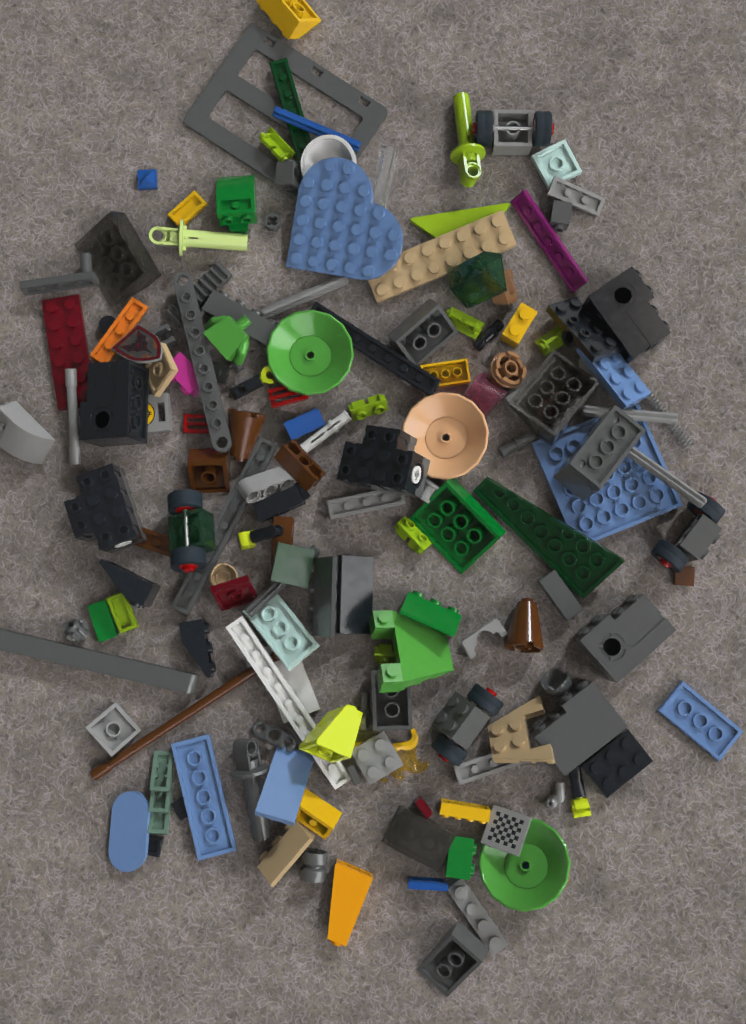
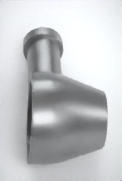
M361 693L360 712H363L359 729L368 730L370 693Z

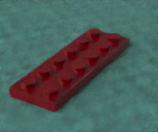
M79 294L42 300L58 410H68L65 369H77V408H79L80 402H87L88 364L91 363L81 297Z

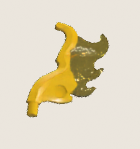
M415 728L410 730L412 734L410 740L392 743L404 764L389 774L394 778L405 779L401 775L402 771L422 773L429 766V762L422 764L417 759L416 745L418 744V735ZM364 741L355 742L354 747L357 746V745H359L360 743H362V742H364ZM383 777L380 779V781L388 782V779Z

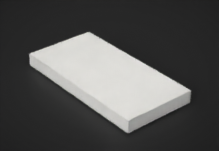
M270 646L264 647L268 654L272 653L273 650ZM281 660L276 661V666L307 712L311 713L319 710L320 706L303 662L301 661L289 671ZM277 705L283 723L289 722L284 713L282 712V710L280 709V707Z

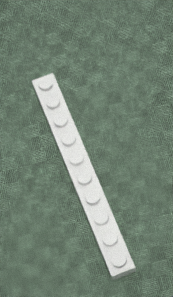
M242 615L226 626V629L303 742L315 728L316 724ZM312 755L335 790L351 780L348 771L341 761L330 763Z

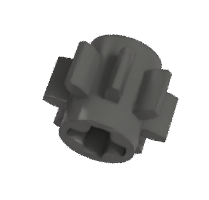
M82 618L79 621L77 619L68 621L65 625L66 631L64 632L66 638L71 642L74 640L81 642L86 639L89 634L88 623Z

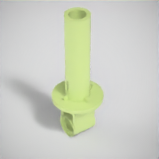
M184 219L180 220L179 228L153 227L149 232V238L154 244L178 247L179 256H183V250L186 251V247L247 251L248 234L188 230L187 226H184ZM154 232H163V239L155 241L153 239Z

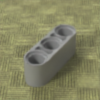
M279 466L242 479L237 484V489L247 503H254L292 487L295 480L283 466Z

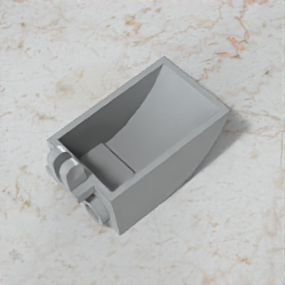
M16 401L5 402L0 405V447L23 461L43 464L55 439Z

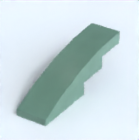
M154 751L148 811L151 813L148 825L149 834L169 835L174 769L173 751Z

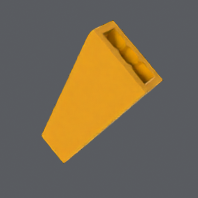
M339 859L336 860L334 868L327 939L335 946L340 947L343 945L346 947L373 880V873Z

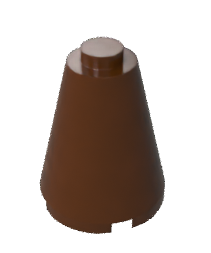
M228 408V427L232 440L230 456H233L235 461L245 462V459H249L265 422L266 415Z
M522 598L521 601L517 602L504 643L505 649L515 651L516 648L521 650V653H539L541 650H544L537 603L533 602V599Z

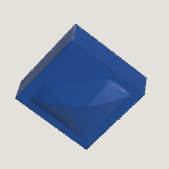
M156 169L137 170L139 191L158 190Z

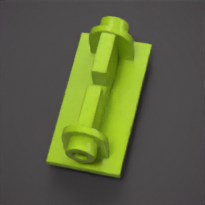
M272 127L268 129L266 134L262 132L259 135L260 142L270 149L271 153L278 159V162H284L285 159L292 160L295 152Z
M453 306L446 311V315L459 332L475 340L477 339L485 323Z
M560 326L534 341L545 357L564 345L561 339L563 330Z
M379 393L367 397L368 404H365L364 399L351 402L348 408L352 420H363L366 417L388 411L385 395H380Z
M407 516L394 526L395 532L404 541L408 537L411 539L407 545L415 554L418 553L420 555L432 544L428 537Z
M379 644V646H375L374 662L379 664L396 663L392 645Z

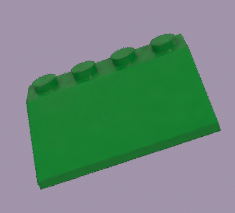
M455 478L447 480L430 497L429 504L425 502L409 518L461 575L506 533L498 522Z

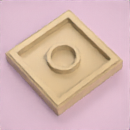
M161 343L163 350L162 359L146 363L144 366L149 369V385L153 395L156 397H160L178 372V368L166 343Z

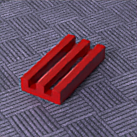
M285 386L267 390L272 409L309 400L308 395L275 403L274 400L300 393L290 391L273 396V393L288 390Z
M184 414V434H210L209 429H188V426L208 427L207 422H188V419H206L205 414Z

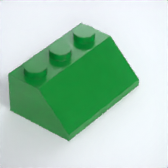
M415 590L412 593H407L399 614L451 637L455 636L462 615L458 614V609L448 606L446 609L440 606V601L433 598L428 601L423 598V594Z

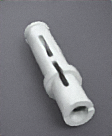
M344 410L333 420L327 421L328 424L314 433L300 446L308 454V452L333 433L337 434L341 427L352 420L351 417Z

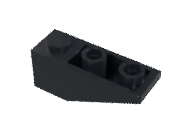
M205 619L179 623L183 645L206 677H213V672H216L215 661H211L210 653H213V646L211 641L208 642L207 634H210L209 623H205Z

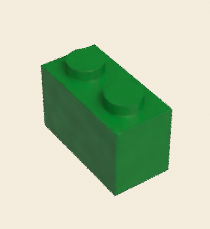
M449 836L445 877L470 880V876L474 875L475 864H472V856H476L477 844L474 843V839Z

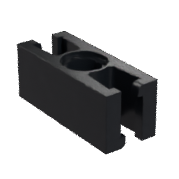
M294 485L256 502L252 506L259 522L264 523L273 519L274 516H280L305 505L306 501L299 486Z

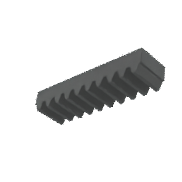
M215 262L214 267H210L209 271L205 272L204 276L199 278L197 283H194L199 309L206 303L213 290L218 292L233 277L220 262ZM177 300L175 304L171 305L170 309L166 310L165 314L180 328L183 325Z

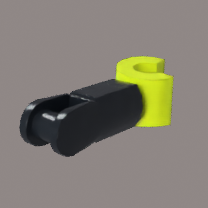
M269 366L262 369L261 376L257 374L229 389L235 397L233 398L234 401L263 387L264 382L274 384L272 379L267 378V374L272 372ZM244 386L246 392L241 394L239 387Z
M273 525L254 531L239 532L241 550L254 548L257 546L256 543L282 536L284 533L283 527L281 525Z
M578 765L568 773L572 797L576 798L571 800L573 818L592 815L588 799L584 797L586 796L581 766Z

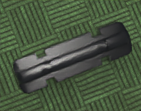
M497 319L480 336V339L473 343L474 348L481 351L485 344L487 345L497 335V332L503 329L504 324Z

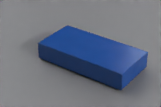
M318 408L283 423L290 440L298 439L326 425Z
M408 877V889L448 891V882L445 878Z

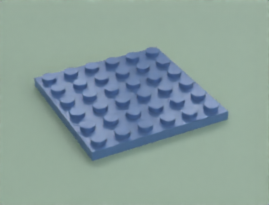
M638 402L626 408L641 410ZM597 417L531 443L564 523L594 541L683 506L678 493L627 456L604 486L584 501L553 478L568 456L599 419ZM636 421L646 431L634 447L667 470L647 422Z

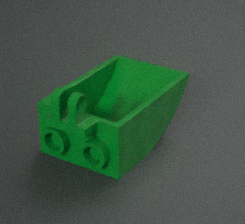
M255 175L217 178V217L220 226H229L230 232L239 233L241 231L242 234H246V231H249L248 224H258Z

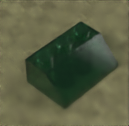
M484 251L447 271L450 290L466 308H472L507 291L501 253Z

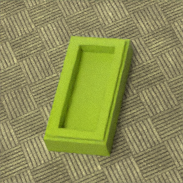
M121 592L106 598L120 634L139 627L129 600Z

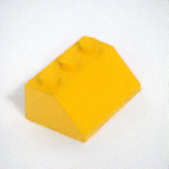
M256 0L260 9L266 12L271 22L277 25L282 31V35L288 40L299 39L321 22V19L305 0Z

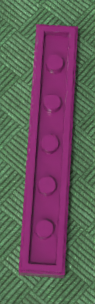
M522 190L510 203L570 291L575 293L589 282L527 190Z

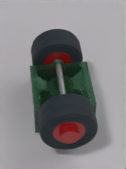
M176 490L167 496L168 512L173 515L168 517L170 567L176 572L190 573L204 569L206 567V553L216 551L214 514L203 509L202 494L196 490Z

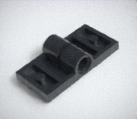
M577 297L548 305L546 312L563 330L561 333L563 344L567 347L577 345L592 363L619 354L623 349Z

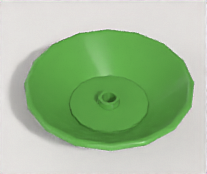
M316 310L298 311L282 319L271 332L266 348L268 366L276 380L288 390L303 395L323 394L338 386L349 373L354 357L352 338L345 326L332 315ZM309 353L314 354V357L310 359L307 357V355Z
M532 818L519 857L482 844L478 864L482 883L493 899L506 908L528 912L543 909L559 897L568 882L571 862L567 845L556 829L542 820ZM529 863V868L523 869V864Z

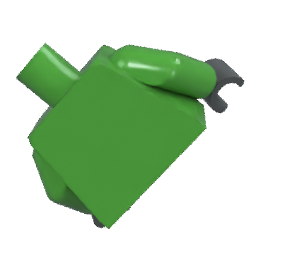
M225 315L212 317L206 323L203 334L226 360H234L229 367L232 369L236 366V373L244 369L243 362L249 347L248 340L250 336L246 333L245 329L252 322L246 315H243L238 321L231 316Z

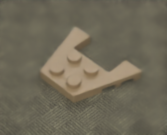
M537 696L487 726L492 759L495 763H519V761H531L532 764H536V762L555 763L551 744L532 749L530 745L526 720L545 714L541 696Z

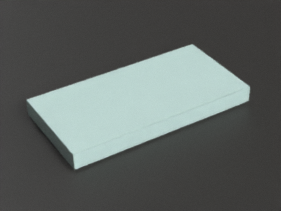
M278 593L253 617L249 616L245 610L242 611L289 671L320 646Z

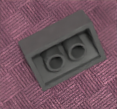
M428 299L387 336L406 359L420 366L457 334L458 330L441 306L432 299Z

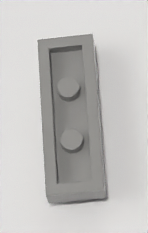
M556 176L553 177L546 194L559 201L573 203L572 207L595 217L599 216L606 199Z

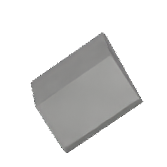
M116 702L85 727L110 757L119 752L142 731Z

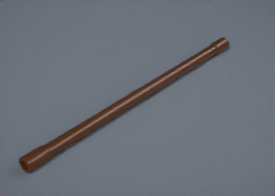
M274 651L269 654L274 663L280 661ZM252 666L109 760L90 770L92 778L98 780L114 767L240 686L257 673Z

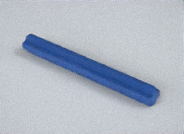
M278 106L273 110L272 116L278 120L317 136H339L346 140L355 152H358L361 142Z

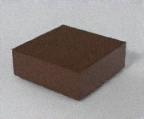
M684 566L681 572L677 573L674 571L673 585L694 586L695 567Z

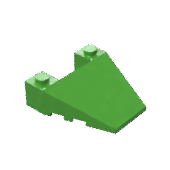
M393 610L372 611L369 620L371 639H392L396 663L380 664L376 674L379 693L400 692L406 687L421 684L422 681L434 679L454 670L446 634Z

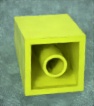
M345 705L327 712L299 745L298 749L330 763L351 758L363 712L356 710L357 708L353 705Z

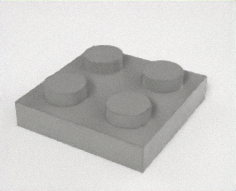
M384 730L353 748L352 755L369 785L404 765Z

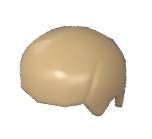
M227 563L215 565L209 573V583L211 586L238 578L235 568Z

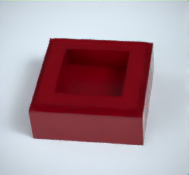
M418 796L414 800L415 804L428 819L433 815L432 809L422 796Z

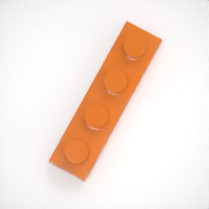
M132 297L91 352L90 358L97 363L111 362L117 354L111 348L138 325L148 311V306Z

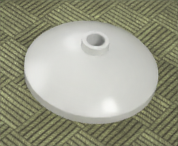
M319 136L312 140L303 151L301 157L302 175L304 176L314 164L327 158H345L357 164L355 152L350 144L339 136Z

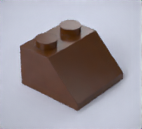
M214 448L189 449L187 467L191 489L200 493L230 492L228 451L226 453H219Z

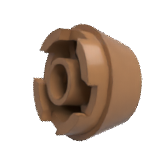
M502 268L488 277L487 293L492 298L493 304L510 306L511 303L517 302V289L514 284L512 269L504 270Z
M511 351L495 355L488 369V377L491 383L498 388H515L519 386L526 376V366L523 367L519 359L521 357Z

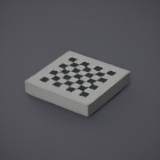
M493 805L489 823L487 822L481 843L519 857L532 818Z

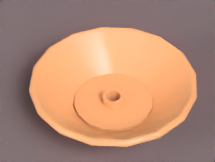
M440 392L424 397L410 409L402 427L404 432L417 439L414 451L430 460L427 476L430 478L449 480L465 475L479 464L487 449L489 430L484 414L473 401L457 393ZM444 435L450 436L448 441L443 440Z

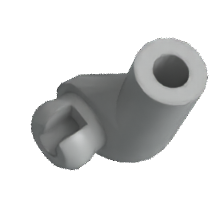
M554 782L555 792L546 801V806L549 809H556L565 801L564 782Z

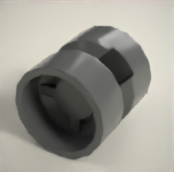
M312 848L305 849L301 858V862L304 865L300 868V880L310 883H322L325 881L326 870L323 866L327 864V851Z

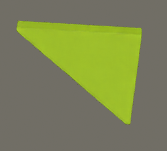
M503 203L412 217L410 222L434 239L501 210L505 214L510 204Z

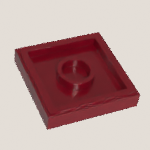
M248 575L210 586L211 593L221 611L250 603L258 597Z

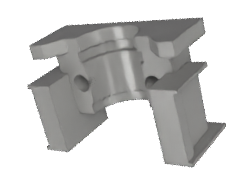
M494 617L488 623L458 642L470 659L477 655L474 649L478 645L477 635L481 631H488L490 634L496 632L501 638L508 634L497 618Z

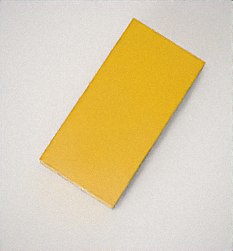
M194 190L171 210L167 216L179 228L181 219H184L185 226L207 206V203Z

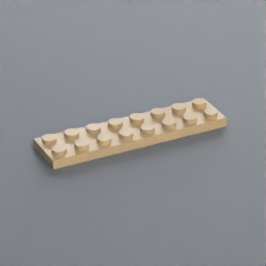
M501 210L403 251L398 262L391 270L382 275V277L368 280L378 304L517 246V243L504 212Z

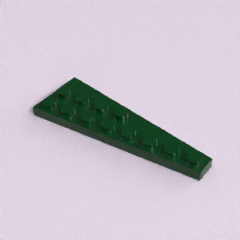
M488 476L473 490L582 599L590 594L625 561L619 555Z

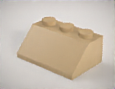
M295 820L294 826L287 824L284 827L286 832L282 836L279 834L271 843L273 847L269 852L265 850L258 858L260 862L257 867L272 887L277 884L314 839L315 832Z

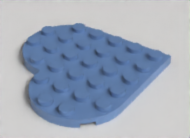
M339 157L327 158L314 164L305 173L299 186L286 267L357 280L377 279L391 270L398 262L402 253V229L395 216L389 210L373 203L372 184L364 170L351 160Z

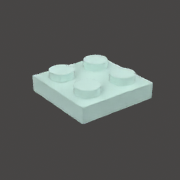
M565 139L531 156L547 190L554 176L568 181L582 173Z

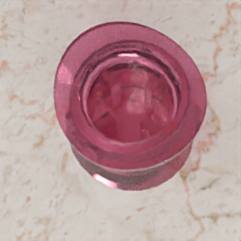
M482 372L476 377L471 387L464 394V397L473 401L486 419L508 391L492 384L488 378L489 375L486 372Z

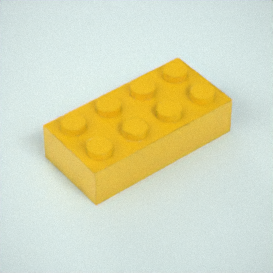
M467 358L420 365L422 369L441 380L437 389L471 383Z
M440 798L438 810L439 814L445 818L452 816L457 820L464 818L466 821L473 822V820H476L481 824L489 823L491 812L489 806L443 798Z

